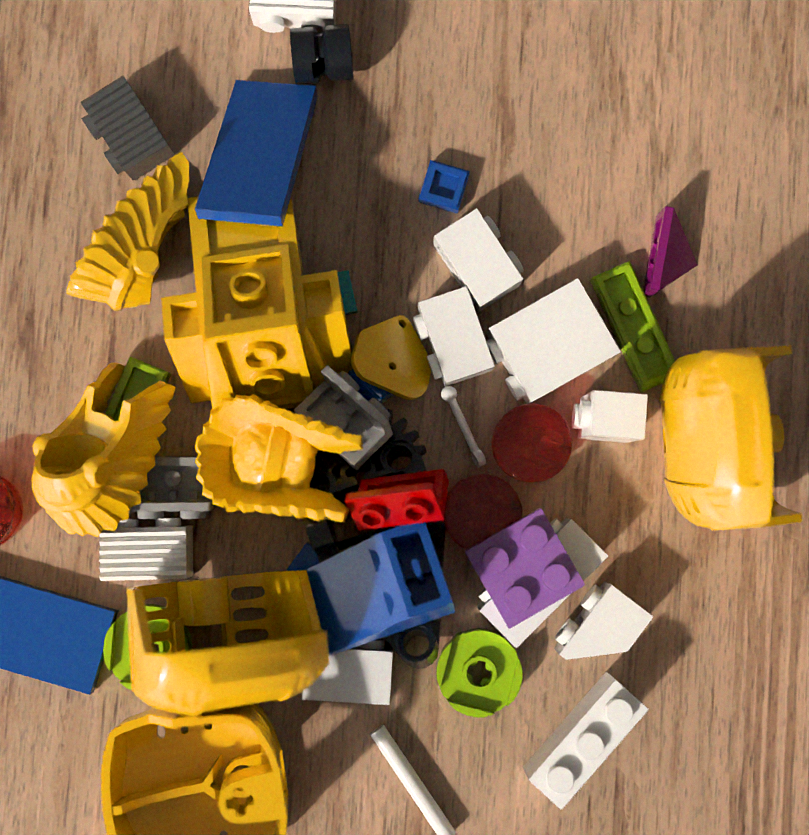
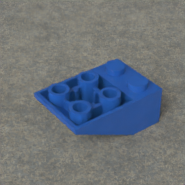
M425 522L401 525L383 531L306 570L320 627L327 632L329 656L455 613L453 601Z

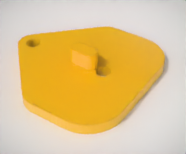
M398 315L363 329L357 335L351 364L355 374L364 382L403 399L415 400L426 392L431 375L426 357L428 354L407 317Z

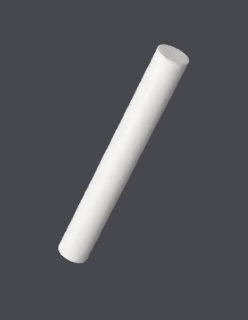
M381 725L372 731L370 736L436 834L455 835V829L386 727Z

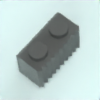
M121 76L81 101L82 106L88 113L82 120L96 140L103 137L110 149L105 151L104 155L117 174L125 171L135 181L175 155L124 76Z

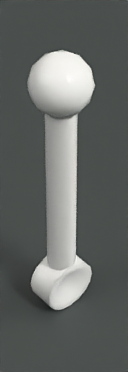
M452 386L444 387L441 391V397L449 403L471 450L474 464L478 468L486 465V458L478 448L456 400L457 390Z

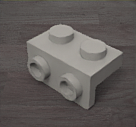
M327 365L321 371L324 381L294 411L296 414L311 417L313 421L320 420L329 425L339 426L344 433L362 436V450L345 451L339 454L357 471L393 435L388 420L391 415L375 398L372 397L367 401L359 394V385L345 371L337 374Z
M155 456L156 465L147 473L148 485L140 490L141 504L130 508V512H137V518L139 519L163 518L164 511H180V518L200 519L206 518V511H212L218 506L213 505L212 499L202 495L203 485L196 479L199 469L195 462L197 456Z

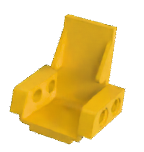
M292 194L283 227L198 219L195 206L199 196L187 198L196 292L161 297L164 339L190 402L197 403L211 400L212 409L221 406L223 398H235L236 395L250 397L254 394L263 401H269L278 406L280 409L296 408L324 381L321 371L327 365L337 374L341 371H345L348 374L353 369L351 364L352 349L337 270L304 275Z

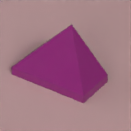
M665 206L656 216L643 287L646 297L649 298L697 266L674 207Z

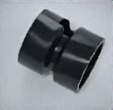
M349 24L327 25L321 33H318L314 27L290 29L291 56L296 84L319 83L321 77L325 75L330 81L354 80Z

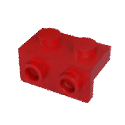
M445 469L360 480L358 492L346 495L345 504L350 509L349 512L358 531L441 521L445 517L449 480Z

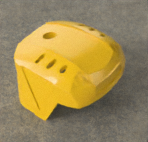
M791 346L702 350L700 353L688 354L677 358L669 367L659 398L662 411L666 476L664 481L676 509L689 522L701 527L711 528L712 530L761 528L802 522V513L780 505L773 496L772 453H778L783 448L784 427L779 415L769 412L765 383L767 365L775 359L792 355Z
M306 570L250 573L126 588L131 689L138 698L153 708L171 713L195 716L205 711L266 701L279 702L304 691L314 684L329 664L327 632L320 627ZM262 587L265 591L262 597L254 599L234 600L231 596V592L235 588ZM155 597H164L166 599L167 605L164 609L146 611L144 600ZM264 608L267 612L264 618L257 620L235 621L233 618L234 611L238 609ZM166 619L169 625L165 631L150 633L148 621ZM221 624L223 647L185 651L183 625L205 626ZM265 629L268 632V637L260 641L238 643L235 640V634L242 630ZM168 641L170 649L167 653L154 652L152 643Z
M258 703L205 711L194 716L153 708L130 716L122 721L108 735L101 767V800L106 834L221 835V831H226L228 835H286L288 786L282 746L276 729L264 709ZM205 724H212V727L207 728ZM158 725L165 727V736L160 737L158 735ZM188 726L187 732L181 730V727ZM240 765H247V766H249L248 768H244V769H241V770H237V771H235V772H232V770H233L235 767H237V766H240Z

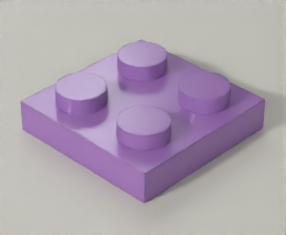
M541 508L534 510L464 551L509 629L585 586L584 581Z

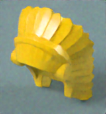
M182 152L172 156L168 160L167 165H157L153 176L147 175L143 179L140 188L127 190L126 199L117 201L113 214L104 215L103 226L93 230L92 243L83 248V258L75 262L77 269L70 275L71 281H69L66 289L68 295L80 299L107 303L114 311H122L123 308L140 305H150L152 284L158 278L157 270L160 267L158 256L160 245L170 228L185 217L184 209L188 207L186 195L189 183V161Z
M111 362L101 371L97 380L87 386L80 402L72 413L53 432L43 433L36 437L32 445L36 456L31 477L32 492L38 504L44 507L46 512L68 534L77 533L81 536L90 534L98 537L103 530L116 531L119 522L129 518L130 508L141 504L140 490L148 485L147 473L156 465L155 455L161 449L157 438L167 430L162 421L171 412L168 402L174 396L175 386L160 380L133 398L124 400L119 421H116L110 415L103 412L107 407L108 399L115 391V386L120 380L125 366Z
M254 394L250 397L236 395L235 398H223L220 407L210 410V419L203 424V432L197 436L195 441V449L198 453L195 462L199 467L196 479L203 485L202 495L212 499L213 505L225 507L227 512L239 510L243 513L258 511L265 514L273 513L278 516L291 517L294 515L298 519L307 517L319 521L327 517L334 521L344 522L350 509L334 498L332 493L310 487V481L315 470V456L318 450L339 454L345 451L362 450L363 437L344 433L339 426L329 425L320 420L313 421L311 417L304 416L303 414H294L292 411L280 409L278 406L269 401L265 402Z

